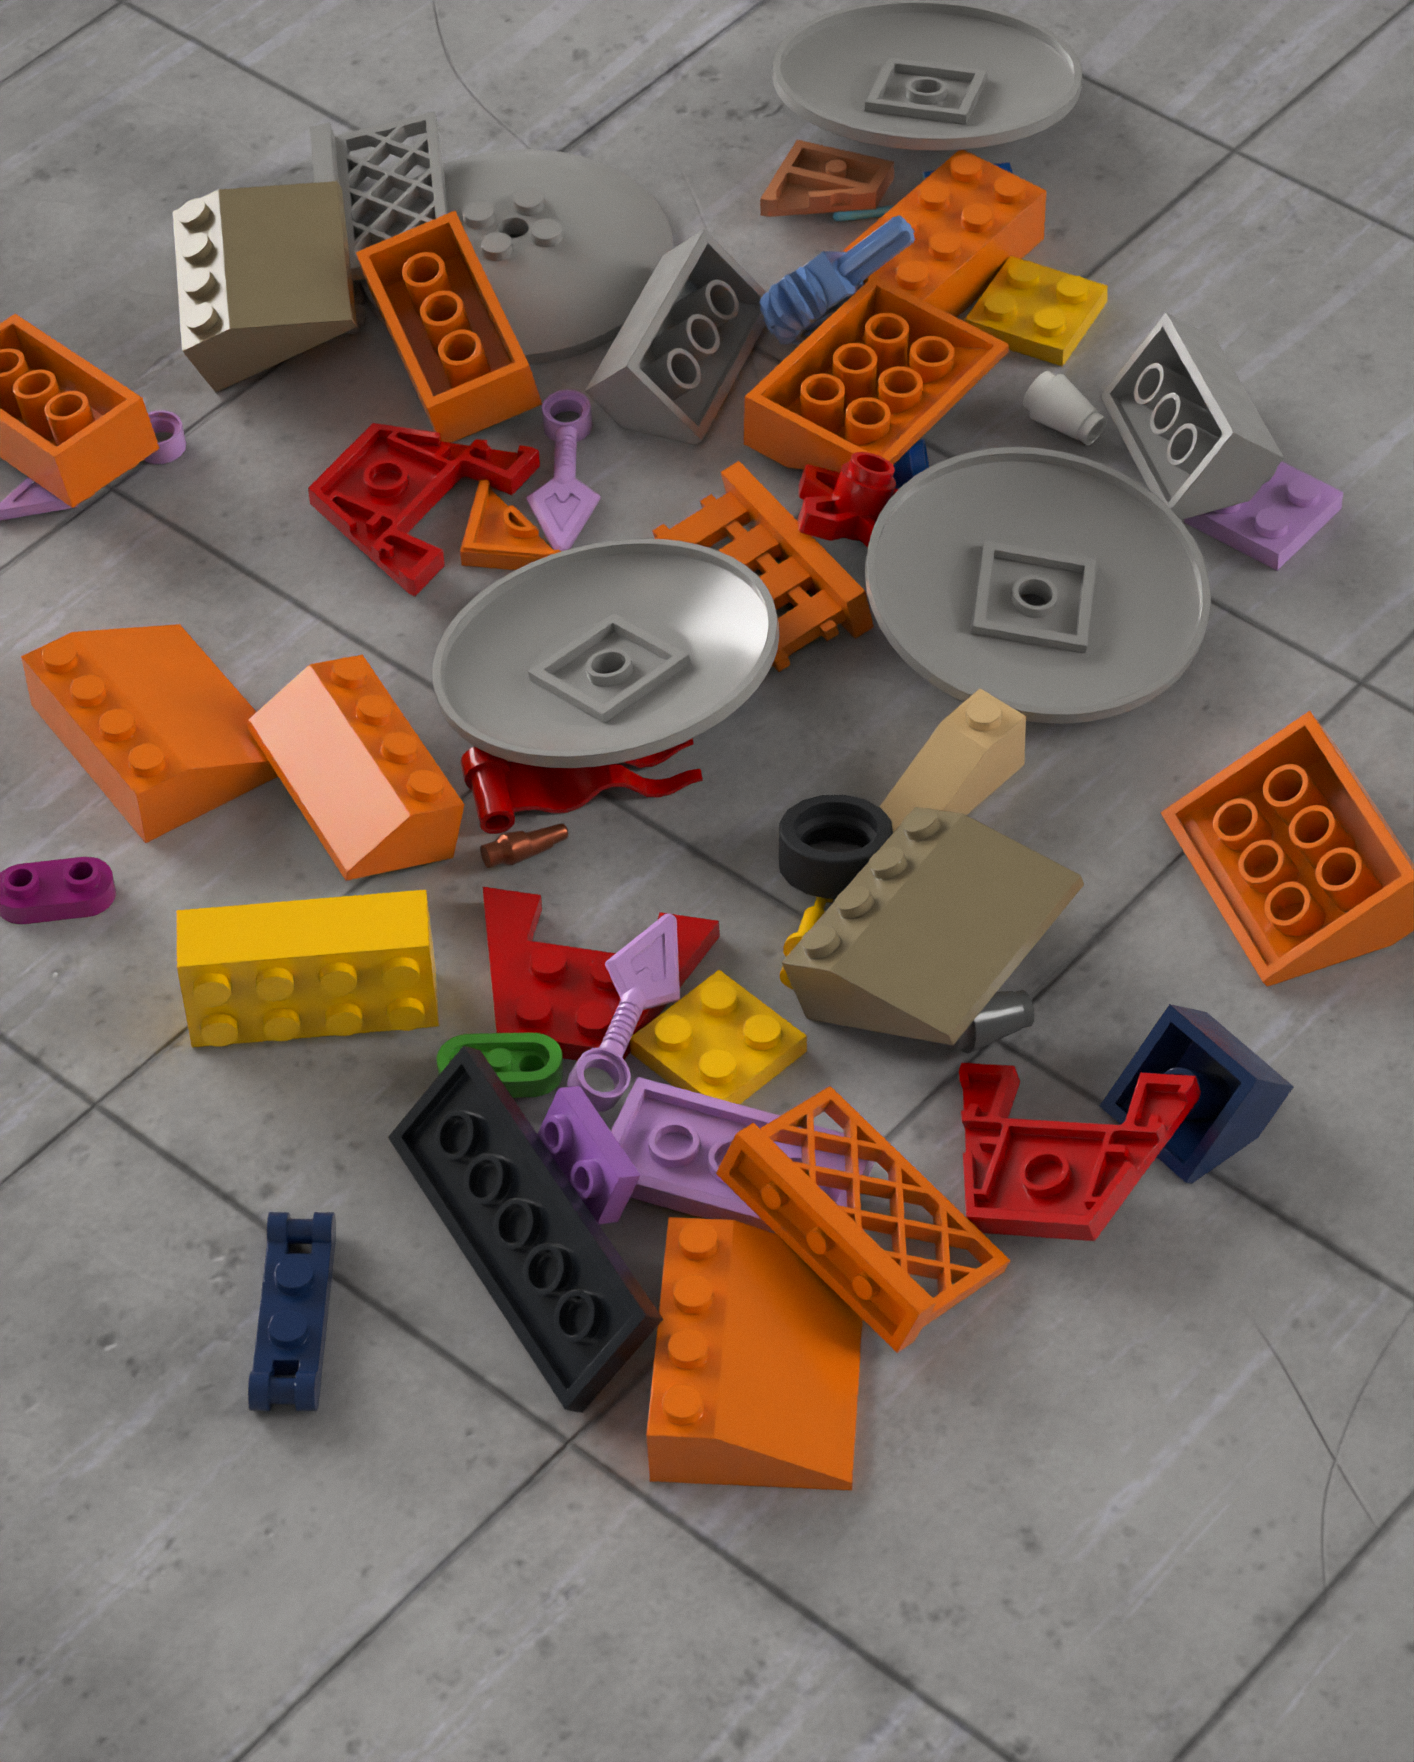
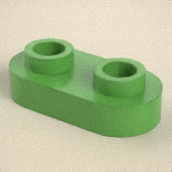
M540 1033L462 1034L446 1041L437 1054L439 1076L463 1046L480 1050L512 1098L538 1097L548 1094L560 1084L564 1073L560 1046L551 1037Z

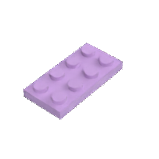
M637 1077L611 1129L612 1134L641 1175L630 1198L704 1219L736 1220L776 1234L716 1172L738 1131L753 1122L761 1128L780 1115ZM814 1125V1131L844 1137L842 1132ZM774 1142L792 1161L802 1163L800 1146ZM815 1150L816 1166L845 1172L844 1155ZM858 1158L859 1175L869 1176L875 1162ZM818 1185L837 1205L847 1207L846 1190Z

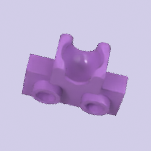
M580 1086L558 1088L537 1134L599 1226L600 1224L618 1222L641 1175Z

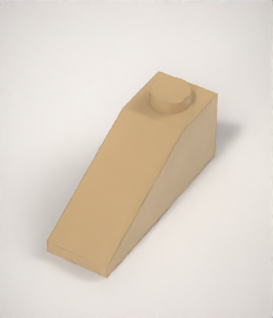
M980 688L944 718L879 806L891 819L893 833L915 807L968 815L1022 768L1025 763L1026 716Z

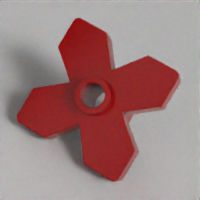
M868 452L854 453L851 456L850 462L842 465L840 474L836 471L806 464L799 483V498L804 500L798 517V531L828 541L840 538L861 541L868 547L871 533L879 514L889 499L899 490L895 488L896 481L893 478L895 468L893 464L879 455Z

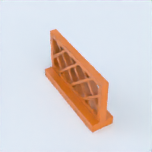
M831 1086L761 1128L753 1122L738 1131L716 1172L896 1353L912 1344L924 1326L1004 1273L1011 1261ZM825 1111L843 1129L844 1137L814 1131V1117ZM774 1142L800 1146L802 1163L792 1161ZM815 1150L844 1155L845 1172L816 1166ZM858 1158L877 1162L888 1173V1180L859 1175ZM818 1185L846 1190L847 1207L837 1205ZM860 1193L889 1199L890 1216L861 1210ZM903 1202L922 1206L933 1216V1224L904 1219ZM863 1229L890 1234L892 1236V1252L883 1250ZM906 1238L935 1243L936 1260L907 1255ZM949 1246L968 1250L982 1265L976 1269L951 1264ZM909 1274L937 1279L938 1295L932 1298Z

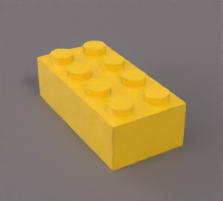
M426 889L176 910L177 971L192 1047H222L239 1043L288 1041L299 1038L334 1035L349 1036L358 1033L393 1030L410 1031L417 1028L439 1027L436 967Z

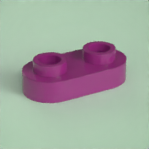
M75 857L22 863L10 866L0 873V916L14 924H32L95 916L108 909L116 896L111 868L106 862L95 857Z

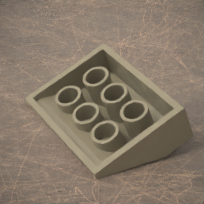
M337 181L218 189L201 198L192 199L173 211L182 352L215 393L357 327L342 187Z
M915 807L881 848L872 855L869 862L844 891L837 896L836 900L813 927L804 934L801 941L782 961V965L806 1019L954 1045L1084 886V882L1080 874L963 813Z

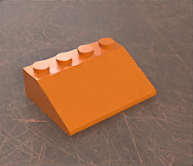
M874 275L745 396L743 444L781 465L793 469H804L806 464H811L840 473L842 465L850 462L851 456L856 452H868L879 455L894 465L1008 353L1009 344Z
M180 624L71 632L21 656L32 707L145 843L278 777L247 729L248 720L256 713L255 709Z
M1310 710L1160 812L1260 979L1267 987L1391 946L1414 931V864L1337 745Z
M668 1217L659 1314L663 1320L657 1326L646 1435L650 1482L852 1491L863 1319L777 1234L736 1220Z

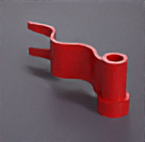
M693 738L662 752L624 763L638 768L653 767L665 762L680 750L694 744ZM475 746L468 749L460 760L464 782L473 791L480 828L489 834L503 833L512 828L515 823L514 812L539 810L554 814L568 813L581 808L600 791L610 787H626L646 797L660 798L703 780L701 769L687 770L669 778L649 779L641 777L621 764L582 768L532 766L508 762V760L491 755Z

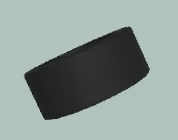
M820 795L802 800L789 808L779 823L778 858L780 873L791 886L805 894L825 899H836L869 862L872 855L893 834L892 821L882 808L862 798L848 795ZM823 841H844L857 844L862 848L849 852H827L814 849L809 845Z

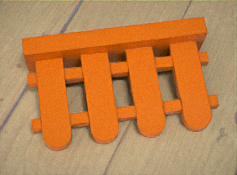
M740 461L721 471L726 491L725 495L716 499L710 494L700 500L701 510L669 529L665 524H662L652 530L654 539L677 540L708 548L728 536L732 542L717 551L735 558L753 572L759 569L763 573L759 578L767 586L776 610L789 602L795 607L778 618L779 643L772 664L778 672L791 665L789 660L791 654L822 635L826 641H829L839 634L838 624H841L855 639L874 627L866 591L813 536L798 531V521ZM746 525L750 530L747 531L743 526ZM777 557L782 563L778 564L774 559ZM807 590L811 592L812 597L806 593Z

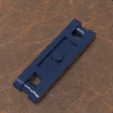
M269 1212L267 1247L254 1358L248 1381V1405L250 1411H271L272 1404H295L296 1411L318 1410L336 1244V1217L334 1212H314L313 1219H291L289 1212ZM312 1244L311 1254H290V1245ZM276 1375H295L296 1377L276 1378Z

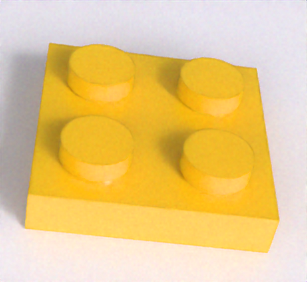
M1010 256L967 315L965 322L1008 343L1009 350L1063 367L1107 303L1108 285Z
M717 970L635 1033L630 1039V1048L633 1056L672 1086L741 1104L807 1052V1035L721 970Z

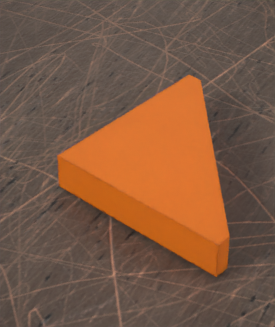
M479 480L460 549L461 566L517 570L531 562L562 552L552 549L539 536L538 529L515 506H508L490 489V482L488 480Z

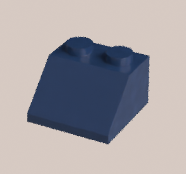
M1169 1004L1106 1095L1100 1107L1119 1124H1123L1140 1073L1196 1076L1201 1090L1199 1100L1157 1156L1185 1183L1192 1184L1256 1140L1294 1086L1207 1012Z

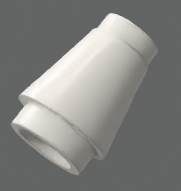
M1050 371L1043 372L1030 385L1023 399V407L1030 411L1031 420L1078 441L1080 440L1086 445H1091L1098 439L1107 423V418L1099 413L1064 374L1054 375Z

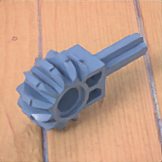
M894 216L848 252L823 251L803 267L789 275H785L779 282L771 285L769 291L762 296L759 302L761 305L760 310L765 318L763 321L770 333L776 336L780 344H799L808 338L864 285L863 280L914 243L915 237L912 226L902 216Z

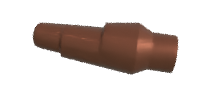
M561 823L526 833L523 830L503 833L495 841L481 845L480 853L482 860L487 868L499 864H517L567 839L568 829Z

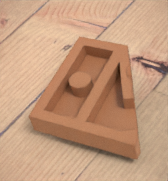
M796 140L760 198V215L775 217L876 209L894 179V161Z

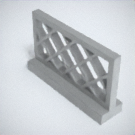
M435 111L336 136L333 133L330 122L310 127L314 183L337 181L342 187L354 296H356L354 281L365 279L355 252L391 238L392 236L385 234V232L396 221L408 225L401 232L403 233L448 214L439 123ZM427 133L413 148L402 144L408 137ZM370 146L374 148L363 160L350 155V151ZM390 154L401 158L390 170L379 167ZM417 164L428 168L416 181L405 177ZM366 177L378 181L366 193L355 189ZM393 187L405 191L393 204L381 200ZM420 198L432 202L421 214L409 211ZM370 210L381 214L369 227L357 223Z

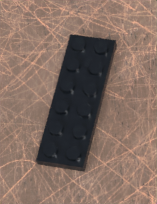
M463 1046L388 1138L563 1408L583 1413L661 1323L663 1318L480 1050Z

